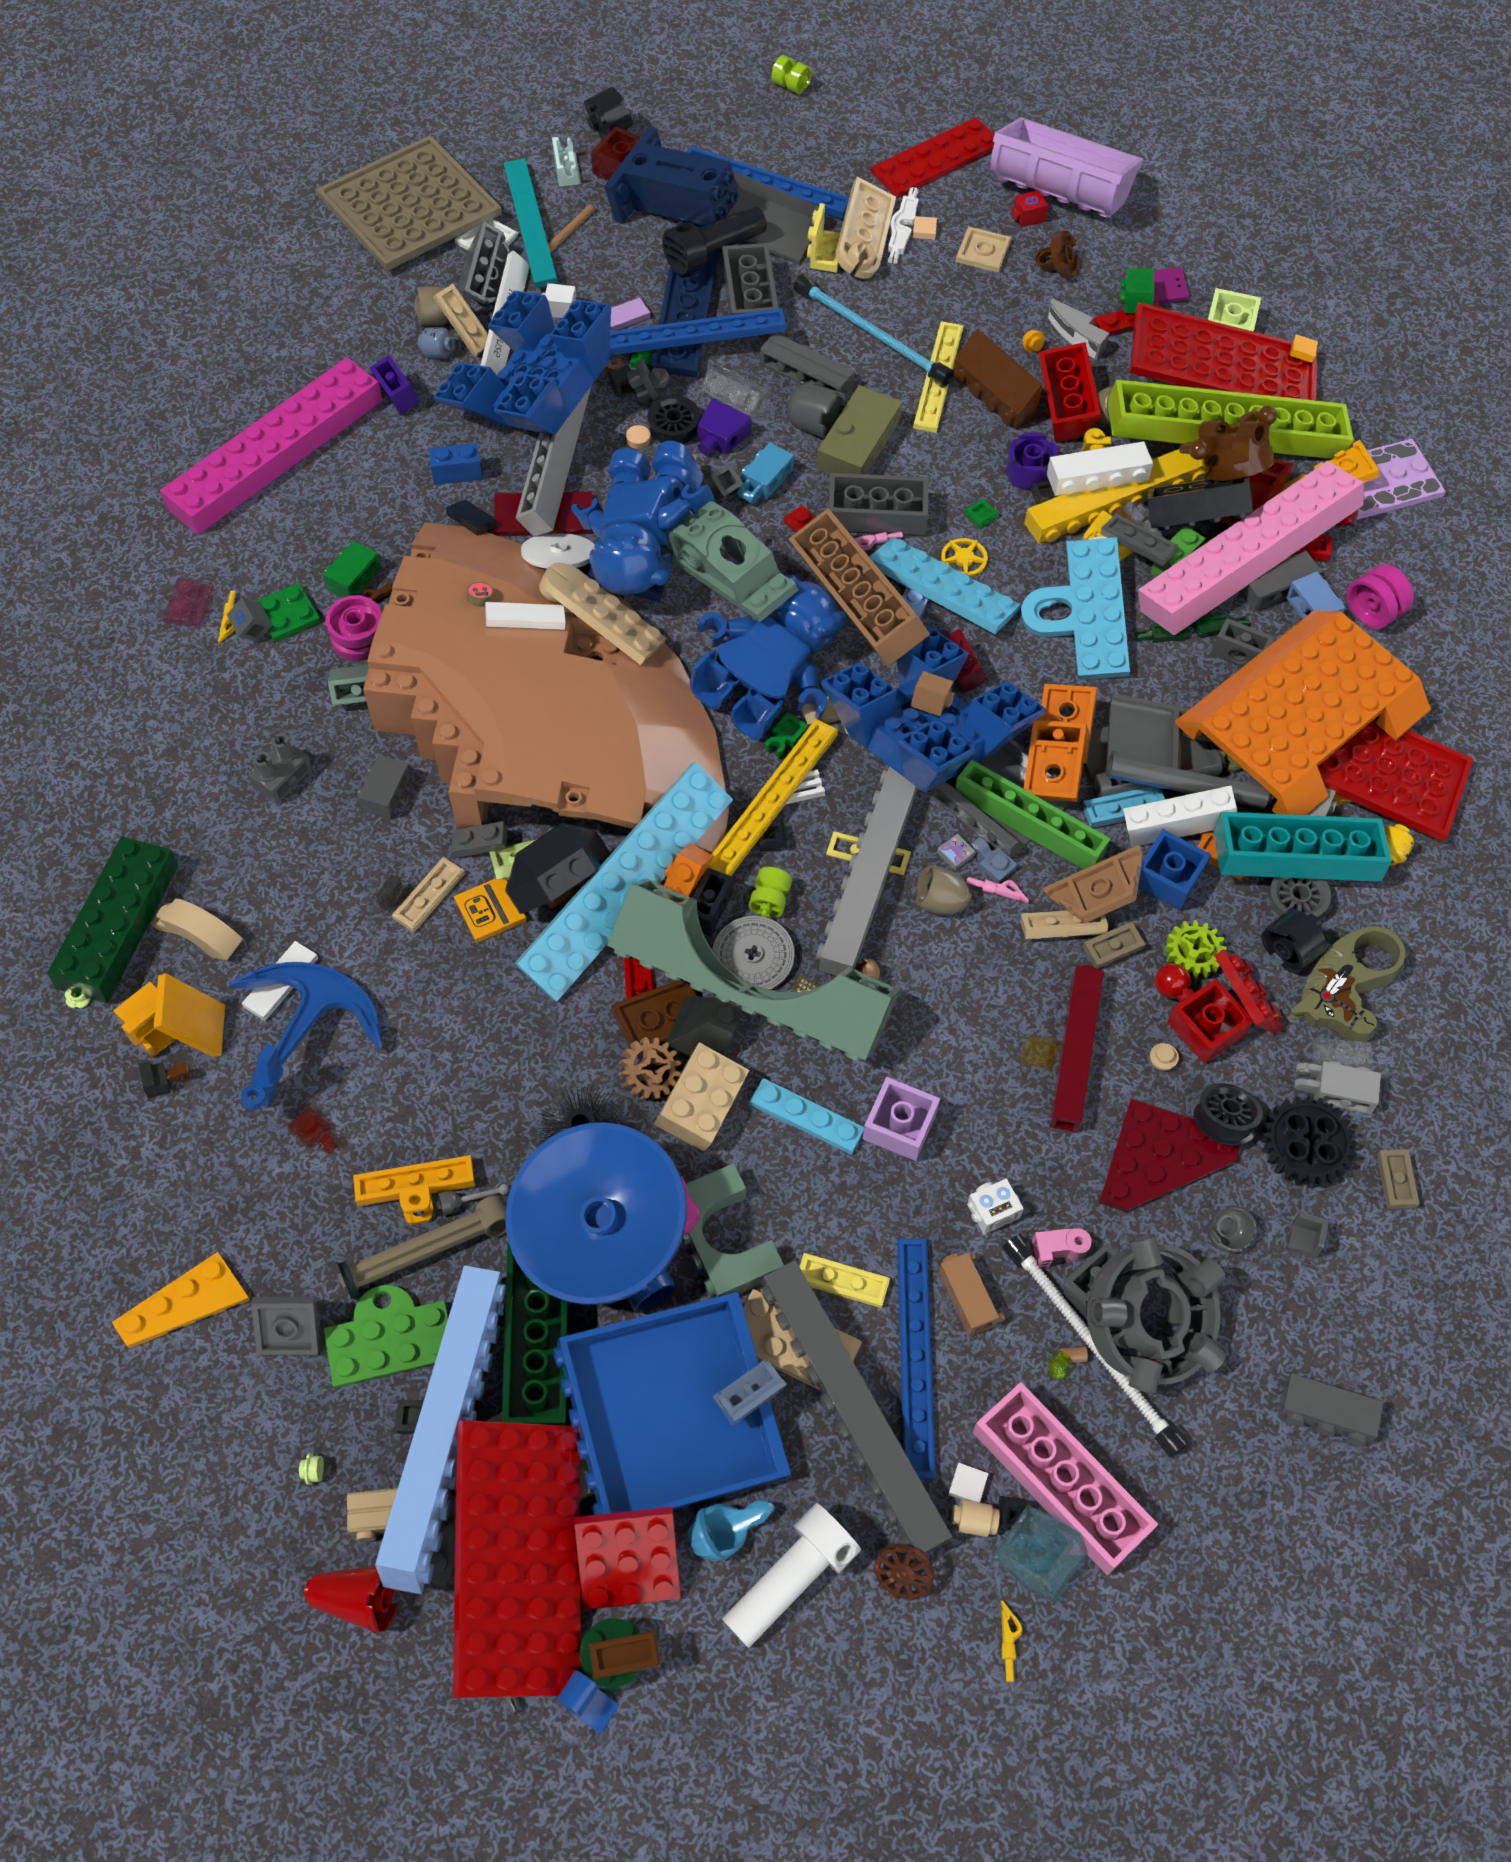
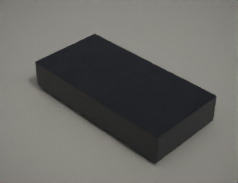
M466 499L446 507L447 516L476 535L496 527L495 518Z

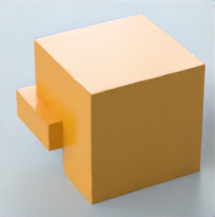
M148 982L113 1011L122 1024L121 1027L129 1040L135 1046L139 1044L154 1058L176 1039L154 1028L157 988L151 982Z

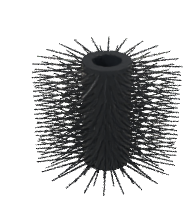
M581 1086V1099H579L580 1094L577 1088L579 1109L574 1093L573 1098L576 1109L568 1094L569 1102L567 1100L562 1105L559 1103L561 1112L552 1108L557 1113H554L555 1115L547 1113L551 1115L550 1117L556 1119L550 1118L552 1120L545 1123L546 1125L549 1124V1126L537 1129H549L543 1130L544 1133L552 1134L541 1133V1136H550L540 1137V1139L548 1140L554 1134L556 1135L565 1129L596 1122L616 1123L621 1121L619 1123H622L624 1120L616 1119L618 1117L616 1114L618 1110L614 1113L609 1112L614 1104L609 1107L610 1105L606 1107L607 1101L603 1102L605 1098L601 1101V1104L599 1100L594 1107L593 1104L596 1103L599 1095L593 1102L590 1089L587 1103V1093L585 1096L584 1091L585 1104L583 1106Z

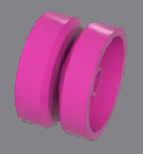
M1379 564L1349 584L1347 602L1352 613L1367 627L1382 629L1411 609L1414 603V592L1410 582L1399 569L1390 564Z
M361 595L347 596L331 605L326 614V626L331 644L335 652L342 658L362 661L369 657L372 641L382 615L379 605L371 598Z

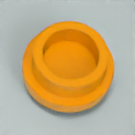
M1038 330L1028 331L1022 340L1025 351L1030 354L1039 351L1043 347L1045 336Z

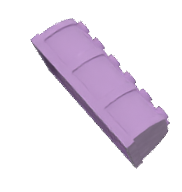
M1020 117L995 132L990 172L996 175L995 178L1004 182L1010 180L1016 182L1015 185L1024 189L1030 187L1036 189V191L1039 190L1043 196H1049L1050 194L1056 196L1060 202H1073L1078 204L1077 207L1080 209L1090 210L1091 208L1098 211V214L1103 217H1111L1124 205L1144 159Z

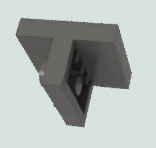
M316 1296L253 1297L251 1307L256 1355L319 1354L320 1339L318 1327L323 1313V1300H316Z

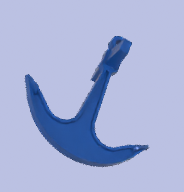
M306 962L272 964L257 970H251L230 982L231 988L246 990L277 984L290 985L296 988L302 997L277 1047L266 1044L258 1056L256 1071L251 1076L252 1085L246 1086L241 1092V1103L246 1109L257 1110L262 1106L268 1107L277 1091L278 1081L283 1075L282 1065L317 1019L327 1010L343 1008L351 1011L356 1015L365 1034L378 1050L382 1049L380 1027L375 1007L366 992L357 983L334 969ZM254 1095L256 1096V1099H250L248 1097Z

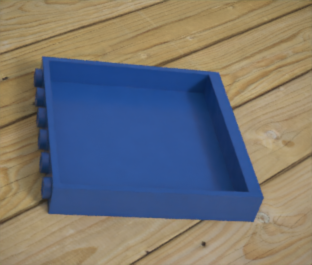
M738 1292L558 1339L557 1348H553L554 1358L557 1367L562 1366L565 1378L561 1379L564 1396L571 1399L573 1409L569 1410L571 1425L573 1429L578 1428L581 1438V1440L577 1441L579 1456L581 1460L586 1459L589 1472L585 1473V1479L589 1492L594 1491L597 1504H593L594 1515L672 1507V1511L777 1482L791 1475L770 1400L732 1426L712 1398L759 1364Z

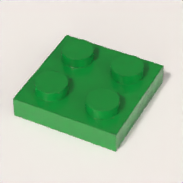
M300 583L255 601L261 603L273 624L268 629V633L274 643L321 623L320 617Z

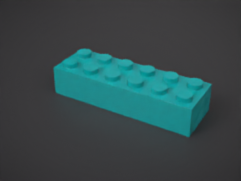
M1221 812L1213 832L1221 875L1381 882L1392 862L1382 819Z

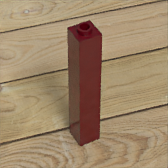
M1076 965L1073 973L1049 1124L1050 1128L1078 1133L1082 1123L1104 974L1103 970H1098L1093 966Z

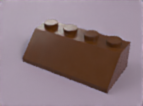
M979 329L975 330L954 360V378L958 383H963L974 397L980 398L990 411L997 413L1006 425H1010L1017 430L1037 417L1043 384Z

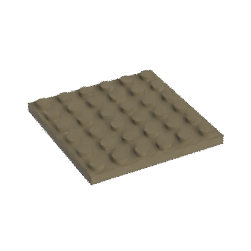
M431 135L316 189L318 197L386 271L480 226L483 221L488 222L502 215L501 206Z

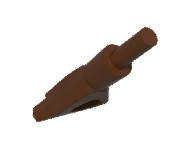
M387 583L378 590H366L363 596L370 597L374 602L378 603L383 598L391 595L393 583Z

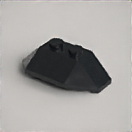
M561 823L516 853L505 892L519 914H523L553 901L596 872L611 853L596 830Z

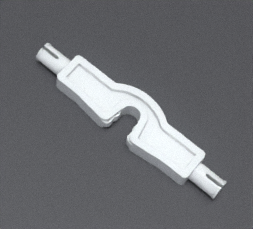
M913 187L909 189L908 196L903 197L900 210L891 219L890 233L892 236L888 247V252H891L888 258L889 263H892L894 257L893 263L897 264L899 254L904 253L906 244L911 236V228L904 225H914L918 207V198H916L918 194L917 188L914 189V193Z

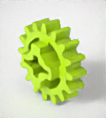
M1194 920L1192 926H1189L1184 921L1181 928L1175 926L1172 933L1167 937L1164 952L1169 953L1166 960L1167 962H1175L1183 966L1189 973H1192L1194 979H1197L1199 973L1208 978L1210 972L1216 973L1220 967L1214 955L1223 949L1227 950V947L1222 946L1224 937H1216L1218 930L1216 928L1211 931L1208 930V923L1200 927L1197 920Z

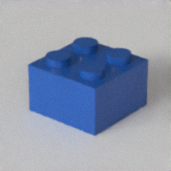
M1162 829L1142 861L1138 888L1181 910L1204 873L1211 854Z

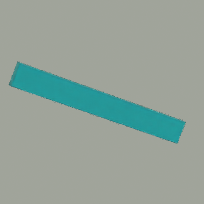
M524 158L505 162V172L535 289L546 287L548 283L558 284L526 160Z

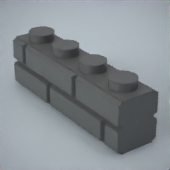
M773 333L760 349V364L800 384H815L844 393L845 395L854 385L855 371L848 365H841L827 355H821L812 351L807 345H800L792 341L788 336Z

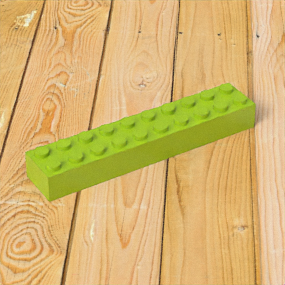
M1126 380L1115 381L1107 402L1113 437L1185 444L1198 440L1199 426L1204 421H1225L1228 424L1236 423L1242 415L1250 411H1259L1262 407L1271 406L1277 412L1276 421L1268 426L1270 445L1273 447V453L1334 459V454L1341 450L1347 451L1354 440L1346 404Z

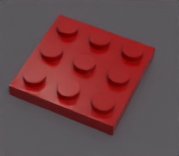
M672 1507L574 1517L584 1610L681 1599Z

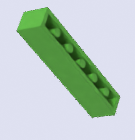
M971 759L958 776L955 790L978 809L1083 870L1101 862L1106 855L1111 838Z

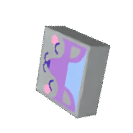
M956 834L941 845L937 853L954 870H957L973 858L976 851L959 834Z

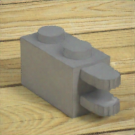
M1323 1061L1322 1065L1298 1063L1296 1067V1072L1299 1075L1316 1078V1081L1299 1078L1295 1080L1294 1087L1299 1091L1314 1094V1103L1319 1098H1322L1323 1105L1328 1106L1332 1103L1333 1107L1372 1114L1379 1103L1381 1073L1374 1072L1366 1067L1354 1068L1344 1066L1337 1061Z

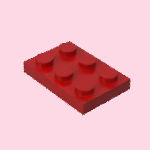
M1224 949L1215 954L1216 960L1254 1024L1272 1033L1284 1028L1279 1020L1282 1018L1280 1011L1274 1004L1270 1005L1265 997L1268 995V992L1260 981L1256 982L1252 975L1254 969L1246 958L1242 959L1236 953L1232 954Z

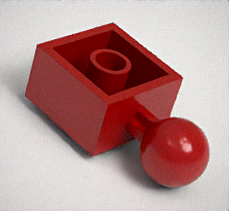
M1169 963L1157 971L1154 979L1157 991L1166 998H1177L1180 1001L1179 1004L1173 1007L1167 1023L1203 1064L1247 1035L1253 1020L1217 979H1214L1194 993L1190 989L1191 978L1189 972L1183 966Z

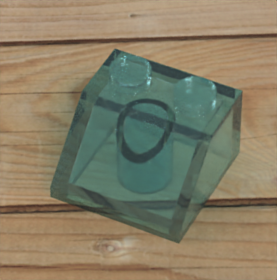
M1027 1505L993 1554V1557L1027 1590L1054 1605L1088 1552L1081 1533Z

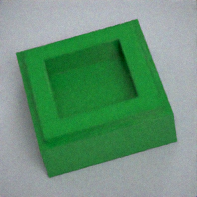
M983 498L964 510V515L979 529L985 527L999 516V513Z

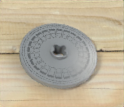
M746 916L732 921L720 931L712 948L717 958L731 972L753 985L769 990L779 987L788 978L794 965L795 951L790 935L779 923L762 916ZM757 950L760 957H754L753 960H749L747 953Z

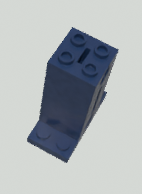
M652 127L646 130L604 186L614 220L621 224L636 209L700 225H707L727 217V214L739 199L730 161L662 147L657 128Z

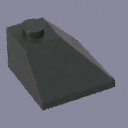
M685 996L667 1040L669 1043L668 1048L690 1057L700 1042L724 1056L742 1009L731 1003L722 1002L719 998Z

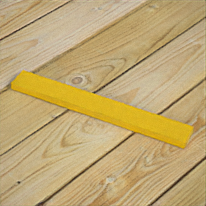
M817 719L813 721L711 854L714 857L709 868L732 876L838 736V729Z

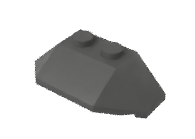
M485 221L481 223L466 254L457 287L462 293L482 304L496 303L507 256L510 253V249L505 242L504 232Z

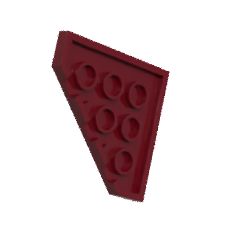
M1131 1098L1099 1203L1126 1213L1138 1208V1206L1161 1198L1180 1187L1194 1183L1209 1176L1211 1173L1233 1165L1237 1159L1240 1145L1229 1146L1215 1142L1199 1130L1194 1119Z

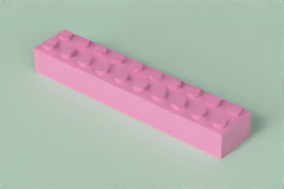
M1329 461L1325 462L1254 510L1247 517H1244L1139 588L1140 611L1172 635H1176L1364 505V482Z

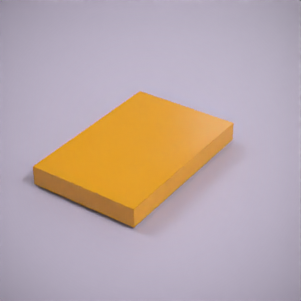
M167 973L159 975L154 1028L211 1057L221 1056L225 1004Z

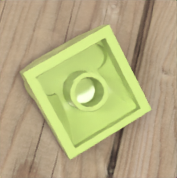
M1216 288L1208 320L1254 332L1261 297Z

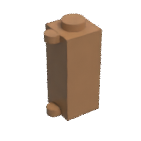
M954 1253L942 1260L943 1263L940 1264L938 1273L968 1337L996 1326L1006 1318L1003 1313L997 1314L973 1264L977 1260L974 1253H965L963 1255Z

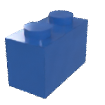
M478 443L429 448L434 485L483 480Z

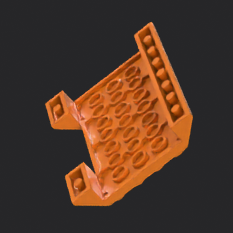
M1314 610L1175 721V724L1192 740H1195L1204 733L1278 799L1272 809L1275 814L1308 815L1328 798V793L1317 767L1378 715L1380 717L1376 724L1394 740H1397L1428 714L1431 708L1420 678L1341 611Z

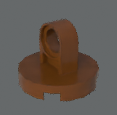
M1060 231L1053 235L1051 246L1041 249L1036 255L1035 261L1041 270L1051 271L1056 269L1058 274L1066 279L1078 273L1079 254H1074L1073 247L1077 246L1073 235L1069 231ZM1051 256L1049 261L1042 263L1046 257Z

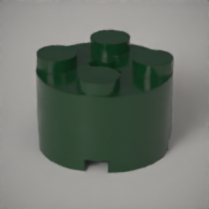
M618 1618L602 1620L592 1626L583 1636L580 1647L581 1665L585 1675L594 1681L600 1690L610 1693L624 1692L635 1686L644 1671L594 1680L589 1644L641 1634L628 1620Z

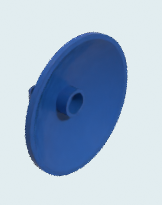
M601 1122L578 1125L559 1132L542 1143L530 1154L518 1171L512 1183L506 1205L505 1222L508 1242L512 1254L522 1271L533 1283L548 1294L563 1301L582 1305H602L626 1298L634 1312L641 1313L666 1299L676 1288L675 1283L666 1271V1267L676 1254L685 1230L687 1218L686 1193L679 1171L671 1158L647 1135L628 1126L615 1123Z

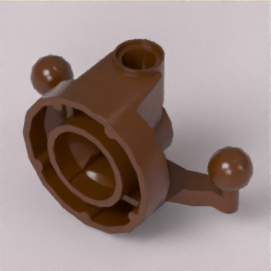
M1265 406L1259 411H1250L1242 415L1236 423L1228 424L1225 421H1204L1199 426L1198 440L1181 445L1179 451L1182 454H1190L1193 459L1202 460L1204 476L1209 480L1225 481L1255 475L1274 464L1273 447L1270 445L1268 426L1276 421L1277 412L1273 407Z

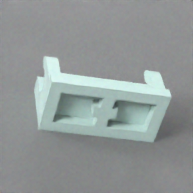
M552 138L559 186L581 184L576 152H573L572 140L568 138V145L561 147L559 138Z

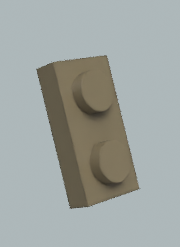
M1130 922L1085 941L1082 947L1093 966L1098 969L1142 950L1146 944L1133 922Z
M1409 1149L1380 1150L1377 1153V1160L1387 1209L1417 1208L1419 1199Z

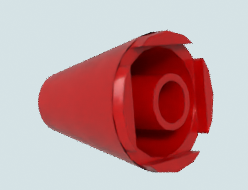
M376 1566L316 1573L307 1581L304 1596L310 1607L376 1633L379 1631L385 1632L393 1622L398 1604L391 1605L394 1591L400 1592V1590L383 1587Z

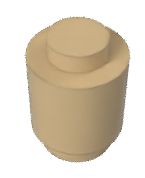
M961 1499L959 1505L953 1506L951 1524L956 1525V1531L984 1537H988L989 1534L996 1535L999 1525V1509L992 1508L991 1504Z

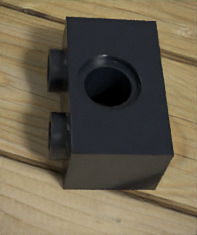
M709 867L693 899L697 900V913L702 932L711 937L733 895V877Z

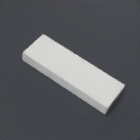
M485 602L487 627L565 630L564 605Z
M294 941L276 964L285 962L315 963L318 960V956ZM277 984L255 988L242 1002V1005L245 1009L266 1021L294 987Z

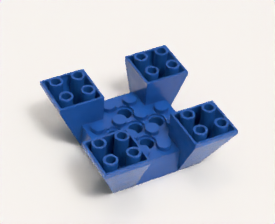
M514 290L488 324L489 329L514 351L509 362L497 375L491 367L460 362L453 368L447 380L440 385L433 399L436 402L494 423L555 435L609 363L611 306L607 303L576 299L569 306V310L563 318L554 326L548 299L545 295Z
M931 626L926 628L930 633L928 637L896 660L900 687L895 689L860 662L822 680L821 683L848 734L924 793L961 773L971 759L979 763L995 754L1046 712V708L1008 681L972 699L971 705L954 695L950 708L945 707L941 717L911 707L915 686L923 671L951 680L954 683L969 654Z

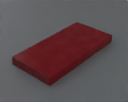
M592 491L563 492L553 531L544 534H593L592 529L588 530L582 527L572 511L573 504H579L582 509L589 508L593 500ZM495 493L494 518L496 519V527L493 531L494 535L532 536L516 519L522 493Z

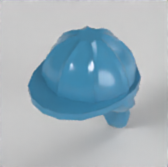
M755 1501L741 1510L727 1504H714L700 1509L692 1519L687 1536L693 1552L710 1561H724L728 1559L729 1556L735 1554L743 1546L748 1529L763 1523L774 1511L775 1506L770 1502Z

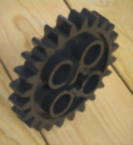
M1298 1096L1294 1098L1292 1103L1285 1099L1281 1106L1276 1105L1272 1111L1273 1113L1268 1114L1265 1119L1267 1122L1261 1128L1265 1133L1261 1136L1260 1141L1267 1143L1264 1145L1262 1152L1271 1153L1267 1163L1276 1162L1278 1165L1274 1172L1284 1170V1180L1289 1179L1291 1175L1294 1176L1295 1185L1297 1186L1301 1180H1305L1307 1188H1310L1314 1181H1316L1320 1188L1323 1187L1326 1180L1333 1184L1337 1177L1342 1178L1346 1173L1345 1170L1350 1169L1353 1165L1351 1160L1357 1155L1353 1150L1358 1145V1142L1351 1140L1356 1131L1346 1129L1351 1121H1342L1340 1119L1343 1114L1342 1110L1336 1113L1332 1112V1103L1327 1107H1323L1322 1098H1319L1316 1104L1312 1103L1310 1096L1306 1097L1304 1103H1302ZM1307 1118L1310 1120V1128L1308 1126ZM1288 1123L1295 1124L1299 1130L1292 1129ZM1318 1126L1326 1128L1328 1133L1320 1131ZM1289 1150L1298 1152L1300 1157H1294ZM1319 1152L1326 1154L1329 1160L1321 1158ZM1308 1154H1309V1160H1310V1164H1311V1165H1309L1308 1162H1307V1156H1308Z

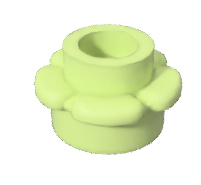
M71 990L65 992L66 1004L71 1008H83L90 1002V999L86 998L84 994L76 997V994H73Z
M308 1453L306 1460L300 1461L299 1476L301 1479H305L307 1485L322 1481L324 1468L322 1456H313V1453Z

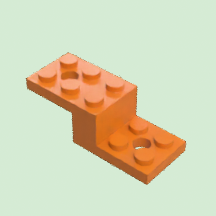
M1044 684L1041 705L1046 708V712L1039 720L1033 723L1023 789L1040 799L1077 802L1082 764L1088 763L1097 687ZM1064 707H1073L1075 711L1071 716L1065 717L1060 714ZM1051 768H1058L1061 770V773L1057 778L1051 779L1046 776L1047 771Z

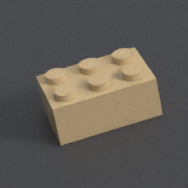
M699 1042L654 1125L705 1152L714 1140L749 1070Z

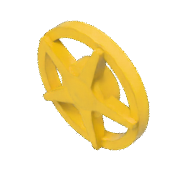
M968 538L951 540L945 545L941 554L942 562H945L948 566L950 563H956L963 567L964 572L961 573H965L969 577L980 574L985 569L988 560L985 548L977 540ZM957 544H969L970 546L968 548H961ZM952 547L955 555L945 559L946 552ZM975 547L982 553L983 558L974 555L973 550ZM973 562L982 564L978 569L968 572V566L972 565Z

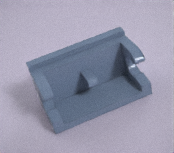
M763 1360L712 1398L730 1424L734 1426L785 1388L786 1383L768 1360Z

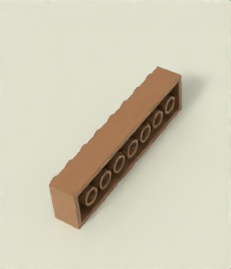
M829 508L789 538V541L828 592L833 595L840 607L887 667L930 635L918 615Z

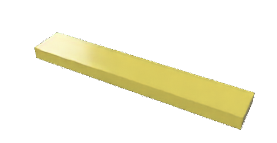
M941 321L930 361L934 363L941 362L953 370L964 325ZM928 373L913 428L937 433L949 384L946 387H942L929 378Z

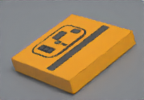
M495 878L454 896V900L476 944L527 922L524 913L519 914L505 892L507 880Z

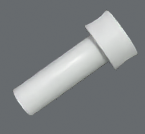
M815 1503L794 1525L801 1538L722 1618L748 1648L828 1566L839 1574L861 1552V1548L849 1533L818 1503Z

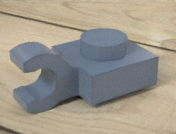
M979 837L972 843L973 849L976 851L975 856L981 860L978 868L997 884L1002 882L1017 868L1018 864L999 847L992 852L988 843L983 838Z

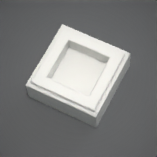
M958 1463L948 1495L963 1500L980 1502L988 1473Z

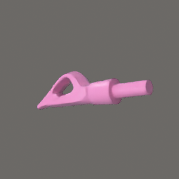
M883 532L856 537L854 540L867 552L875 544L886 543L892 537L897 539L903 538L902 532L890 534Z
M971 877L967 878L966 883L983 888L982 891L996 893L1007 898L1029 903V899L1011 880L997 884L987 879L984 882ZM1007 887H1011V888H1013L1015 891L1013 892L1012 890L1008 889Z

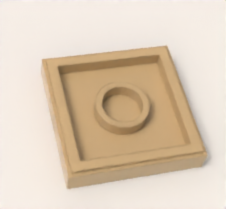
M968 227L956 256V262L999 273L1012 237Z

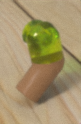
M1086 1347L1061 1348L1057 1350L1048 1361L1050 1377L1053 1379H1063L1066 1376L1065 1369L1070 1363L1087 1362Z

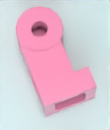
M1078 1228L1036 1232L1032 1239V1246L1035 1251L1034 1256L1037 1260V1266H1040L1039 1269L1049 1268L1053 1259L1069 1258L1071 1260H1081L1086 1256L1092 1244L1090 1235L1085 1230Z

